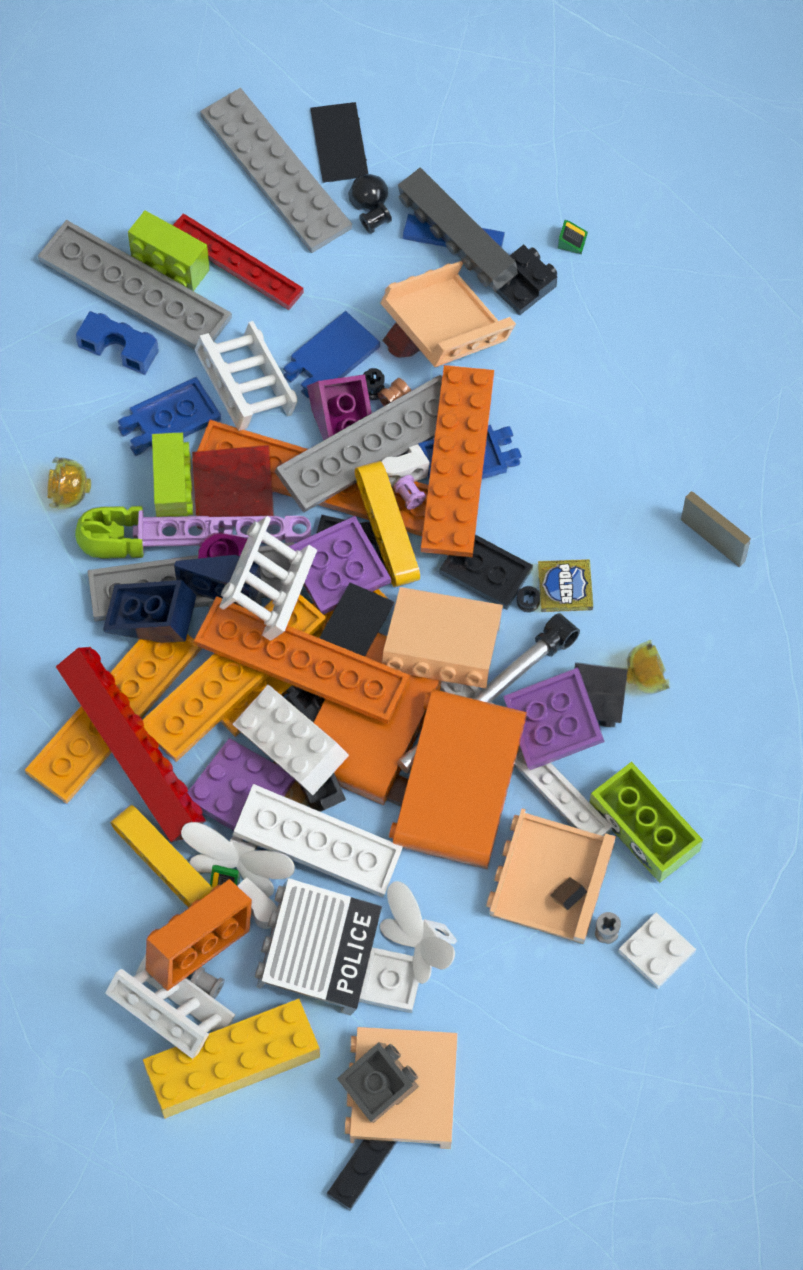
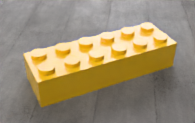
M296 999L209 1033L199 1054L193 1059L175 1046L143 1059V1063L165 1119L320 1058V1048L300 999Z

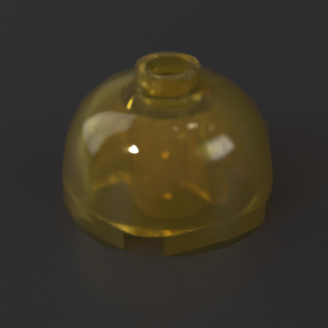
M55 457L52 463H57L55 470L50 469L48 477L47 495L50 499L53 497V503H50L49 506L57 509H70L77 506L84 499L85 493L90 492L91 479L87 478L84 467L77 461L64 457Z
M652 639L635 646L629 652L626 659L628 684L634 683L638 690L650 694L658 693L671 687L669 678L665 680L663 675L666 670L656 646L653 645Z

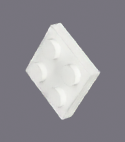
M656 912L619 948L618 953L651 984L659 989L695 953L696 948Z
M372 947L359 1002L412 1013L419 985L413 971V956Z

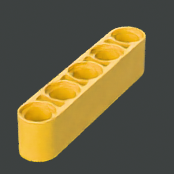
M377 461L356 467L354 470L356 482L386 571L391 578L392 586L398 587L419 581V567L383 463Z
M133 805L128 806L110 822L117 834L188 908L194 901L201 900L213 889L211 885Z

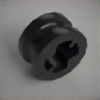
M532 586L521 588L517 593L518 608L529 613L538 609L540 605L539 591ZM529 595V598L533 596V603L523 602L524 596Z

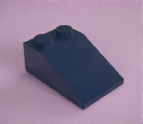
M228 555L176 561L174 564L176 580H182L195 594L215 600L216 596L223 599V596H221L222 590L230 582L240 556ZM253 562L249 572L261 579L260 566ZM244 582L241 593L255 602L259 591Z
M182 580L115 584L103 631L109 634L161 643L185 642L197 595Z

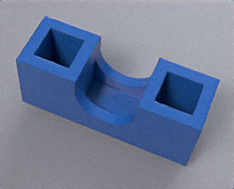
M89 311L76 333L78 347L98 356H101L104 349L109 345L119 344L123 346L124 349L121 352L122 365L143 375H146L159 352L158 341L152 334L139 332L127 323L113 321L103 313L97 314Z

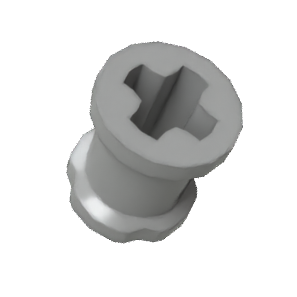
M605 912L598 917L595 936L599 942L611 944L617 940L621 927L619 917L611 912Z
M201 966L196 970L190 982L216 999L224 985L225 979L221 977L219 979L205 972V968Z

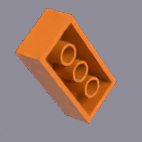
M230 879L222 885L215 886L207 896L201 900L194 901L186 911L176 914L165 926L155 929L149 934L146 939L145 971L163 988L169 991L249 932L252 899Z

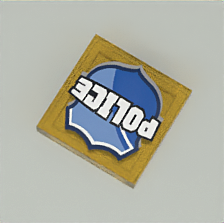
M590 559L538 561L541 612L593 610Z

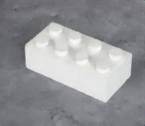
M270 685L265 687L233 723L245 737L312 795L319 790L349 756L337 742Z

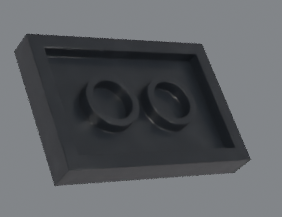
M475 534L473 557L449 555L439 569V574L495 604L503 605V608L507 610L533 570V565Z

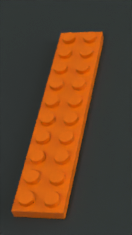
M209 420L192 463L194 468L292 497L276 475L275 469L308 449L247 430L238 431L236 427ZM415 481L414 484L419 491L426 494V499L418 507L408 510L402 496L394 490L393 493L406 532L422 536L429 485ZM357 483L318 504L369 520Z

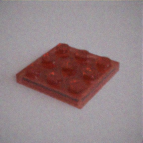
M269 445L192 452L196 516H274Z

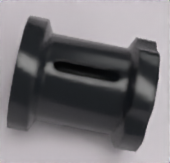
M381 202L367 214L362 213L359 215L361 224L369 234L375 232V228L383 223H390L392 221L390 212Z
M370 368L363 374H365L369 399L377 400L379 399L378 393L385 388V376L381 370Z

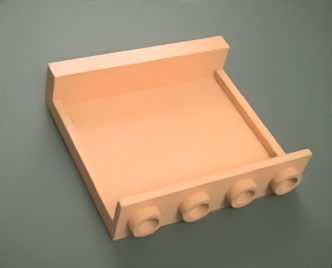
M462 261L453 264L448 263L442 268L428 270L422 275L411 276L399 283L393 282L385 289V294L380 302L434 367L507 341L516 325L511 317L498 321L459 276L458 273L463 265Z
M400 587L383 650L382 664L408 675L486 688L496 637L500 628L503 605Z
M522 808L520 815H514L510 830L514 831L512 841L507 840L502 854V856H506L504 866H498L494 881L499 882L496 892L491 891L488 897L486 907L490 908V916L584 944L616 836L606 833L605 836L594 834L528 814L526 809ZM571 877L580 883L587 892L569 910H566L556 903L550 895Z
M357 1027V1036H351L350 1050L351 1053H356L355 1062L378 1042L386 1043L387 1046L391 1043L401 1054V1057L398 1059L404 1067L410 1066L417 1074L418 1079L415 1082L419 1087L399 1105H394L374 1123L369 1121L347 1092V1107H352L351 1117H346L345 1134H350V1143H354L355 1139L432 1143L440 1144V1149H451L457 1033Z

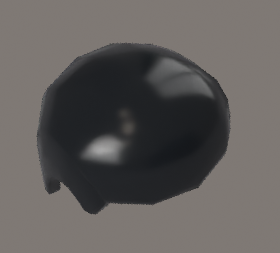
M373 174L360 175L353 181L348 192L349 201L357 210L367 208L371 211L376 208L378 203H385L388 197L387 184L379 176Z

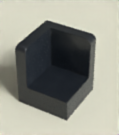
M334 773L314 795L301 785L309 807L319 812L346 800Z

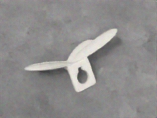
M198 822L187 823L181 830L182 838L196 851L202 853L192 857L190 860V865L197 872L211 873L213 865L227 868L236 867L243 879L246 877L250 879L268 897L274 893V886L270 879H286L294 873V863L285 854L268 850L255 851L258 845L251 842H243V839L234 835L229 842L216 830Z
M395 881L390 884L387 890L388 903L395 920H383L380 924V930L385 937L395 943L415 947L413 971L416 980L420 984H424L431 976L432 967L443 970L451 965L455 957V950L451 944H455L457 939L445 924L426 919L422 920L419 906L411 890L404 883ZM435 928L442 931L445 935H443L439 931H436Z

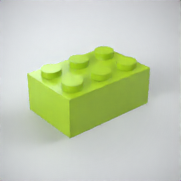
M144 210L129 229L128 238L131 256L190 290L194 291L210 271L207 244L150 212Z
M183 432L152 434L156 517L193 515L189 442H184Z

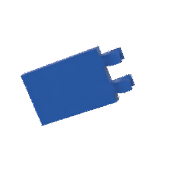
M344 311L291 355L292 362L283 368L286 372L283 376L290 383L302 372L310 377L301 383L303 387L301 393L309 398L307 385L317 381L345 377L380 348V341L347 311Z
M194 377L130 407L131 415L118 420L120 425L118 430L122 436H127L136 427L140 428L143 435L130 440L132 444L130 449L135 456H138L148 447H152V434L183 432V437L185 438L206 428L209 420L220 421L221 414L198 378Z
M488 425L482 479L507 473V466L515 467L520 465L519 459L522 458L519 448L501 452L499 444L508 445L512 443L511 437H513V432L510 426L493 431L492 426ZM434 439L418 443L429 461V479Z

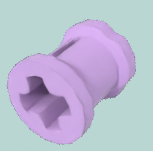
M412 475L402 477L393 486V490L399 493L406 502L405 506L408 510L418 507L426 499V494L420 492L414 484Z

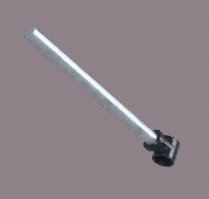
M561 613L555 614L546 623L543 633H539L535 637L536 643L489 682L486 688H482L476 693L472 699L491 703L544 656L552 657L557 653L559 647L563 650L569 648L577 640L580 629ZM417 745L397 761L399 767L405 773L411 771Z

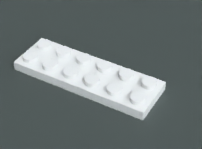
M255 784L251 787L232 834L270 851L285 854L296 862L382 898L386 893L403 846L393 844L391 841Z

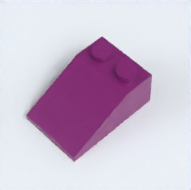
M365 374L317 381L307 385L311 410L323 441L372 414Z

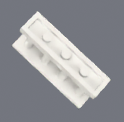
M253 321L248 322L244 336L225 342H213L209 333L199 336L195 352L238 431L247 429L253 414L282 406L287 417L292 415L297 404L296 393L290 389L264 342L262 332L257 329ZM249 346L254 355L253 357L227 364L223 361L220 353ZM260 366L265 377L238 384L234 381L231 373ZM271 386L276 397L249 404L246 403L242 394Z
M266 516L258 523L256 521L253 522L247 531L249 537L230 582L222 590L221 596H223L219 607L224 610L232 603L237 602L264 620L266 627L262 636L271 641L285 631L317 550L307 545L300 551H294L266 532L271 518ZM261 541L289 559L291 566L288 571L258 552ZM253 562L281 580L283 585L280 591H277L249 572ZM244 582L273 600L274 607L271 612L241 593Z
M146 954L135 976L132 977L123 969L117 971L105 994L192 1059L199 1054L209 1035L207 1032L229 1026L235 1017L233 1012L187 978L167 991L145 971ZM147 981L158 991L152 992L143 983ZM168 997L176 1004H178L180 1007L175 1009L166 1001H164V999ZM190 1013L202 1023L196 1025L186 1015Z

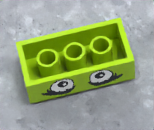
M632 761L591 793L589 803L612 825V831L659 883L700 852L703 839Z

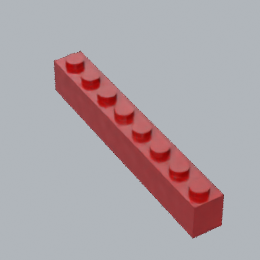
M91 647L77 648L56 666L57 670L171 842L183 840L181 830L185 824L190 822L203 824L206 822L202 815V809L191 799L187 793V786L173 772L171 762L162 755L158 749L157 741L148 734L144 728L143 720L130 707L128 697L119 690L115 684L114 676L101 663V657L98 652Z

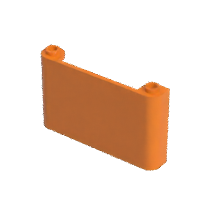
M378 632L365 657L382 664L387 636ZM410 675V680L389 724L325 699L314 724L337 742L349 755L334 772L340 787L381 805L385 804L386 797L401 771L397 761L412 749L423 726L427 709H423L426 693L431 694L433 689L440 691L441 680Z
M433 689L431 694L426 693L423 709H427L398 822L392 823L389 838L393 839V844L403 846L404 849L488 870L527 712Z

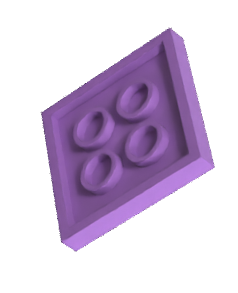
M356 516L289 546L294 551H300L307 545L317 550L304 586L316 608L323 615L336 608L350 582L371 592L391 583L388 572Z
M578 668L503 696L508 708L527 712L520 747L529 770L605 742Z
M229 738L187 793L200 806L202 813L234 831L253 784L284 797L296 780L278 765Z

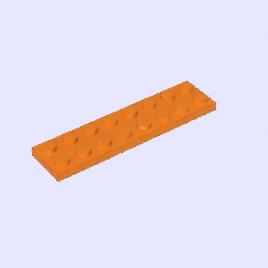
M444 365L421 552L473 557L494 370Z
M216 596L194 639V645L389 724L410 680V675L288 625L282 634L270 641L262 636L266 627L264 620L246 608L234 603L223 610L219 607L222 598Z

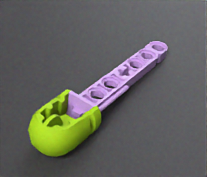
M124 506L97 507L84 512L78 519L75 537L77 544L84 553L94 558H125L128 554L132 558H143L144 547L199 546L200 542H203L207 536L219 533V527H224V534L248 539L249 536L241 533L240 529L244 525H252L255 521L258 523L266 516L144 517L142 506H131L128 510ZM268 516L271 518L269 525L275 524L281 528L279 533L271 534L279 541L285 539V543L299 542L311 535L310 521L304 516H285V519L278 516ZM296 524H303L307 530L302 534H296L292 528ZM123 525L133 526V538L138 539L124 538ZM171 526L177 532L173 536H165L162 533L163 529ZM192 526H199L203 529L202 533L198 536L190 535L188 530ZM233 526H236V534H233Z

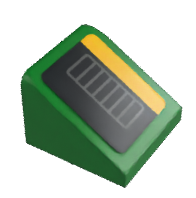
M564 220L559 236L558 249L582 254L588 231L571 221Z
M219 865L212 866L210 879L212 888L222 885L229 879L237 886L239 885L240 874L238 870Z

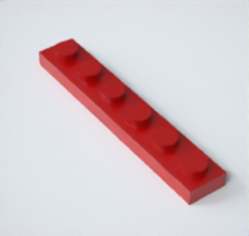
M183 213L173 224L176 228L207 244L209 261L287 310H290L304 293L302 286Z

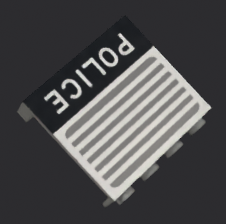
M288 878L283 886H278L275 895V901L278 902L276 911H272L269 918L268 927H272L270 937L266 936L262 945L261 952L265 953L263 963H258L255 972V978L259 979L256 988L261 989L264 984L272 985L342 1006L340 1013L351 1016L358 1007L382 906Z

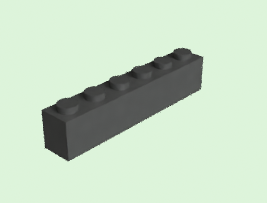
M421 167L398 184L400 192L398 197L401 203L406 208L410 206L421 223L427 222L431 226L432 234L437 239L442 238L446 242L445 245L453 255L458 254L462 258L461 261L469 271L473 269L478 274L479 281L485 287L489 285L496 292L518 274L516 261Z

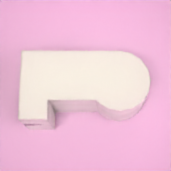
M419 445L409 447L408 454L399 457L391 456L382 460L391 487L407 475H412L414 482L425 479L428 476L429 461Z
M246 877L238 887L252 899L251 915L254 916L257 926L262 929H270L272 927H268L269 918L272 911L277 910V906Z

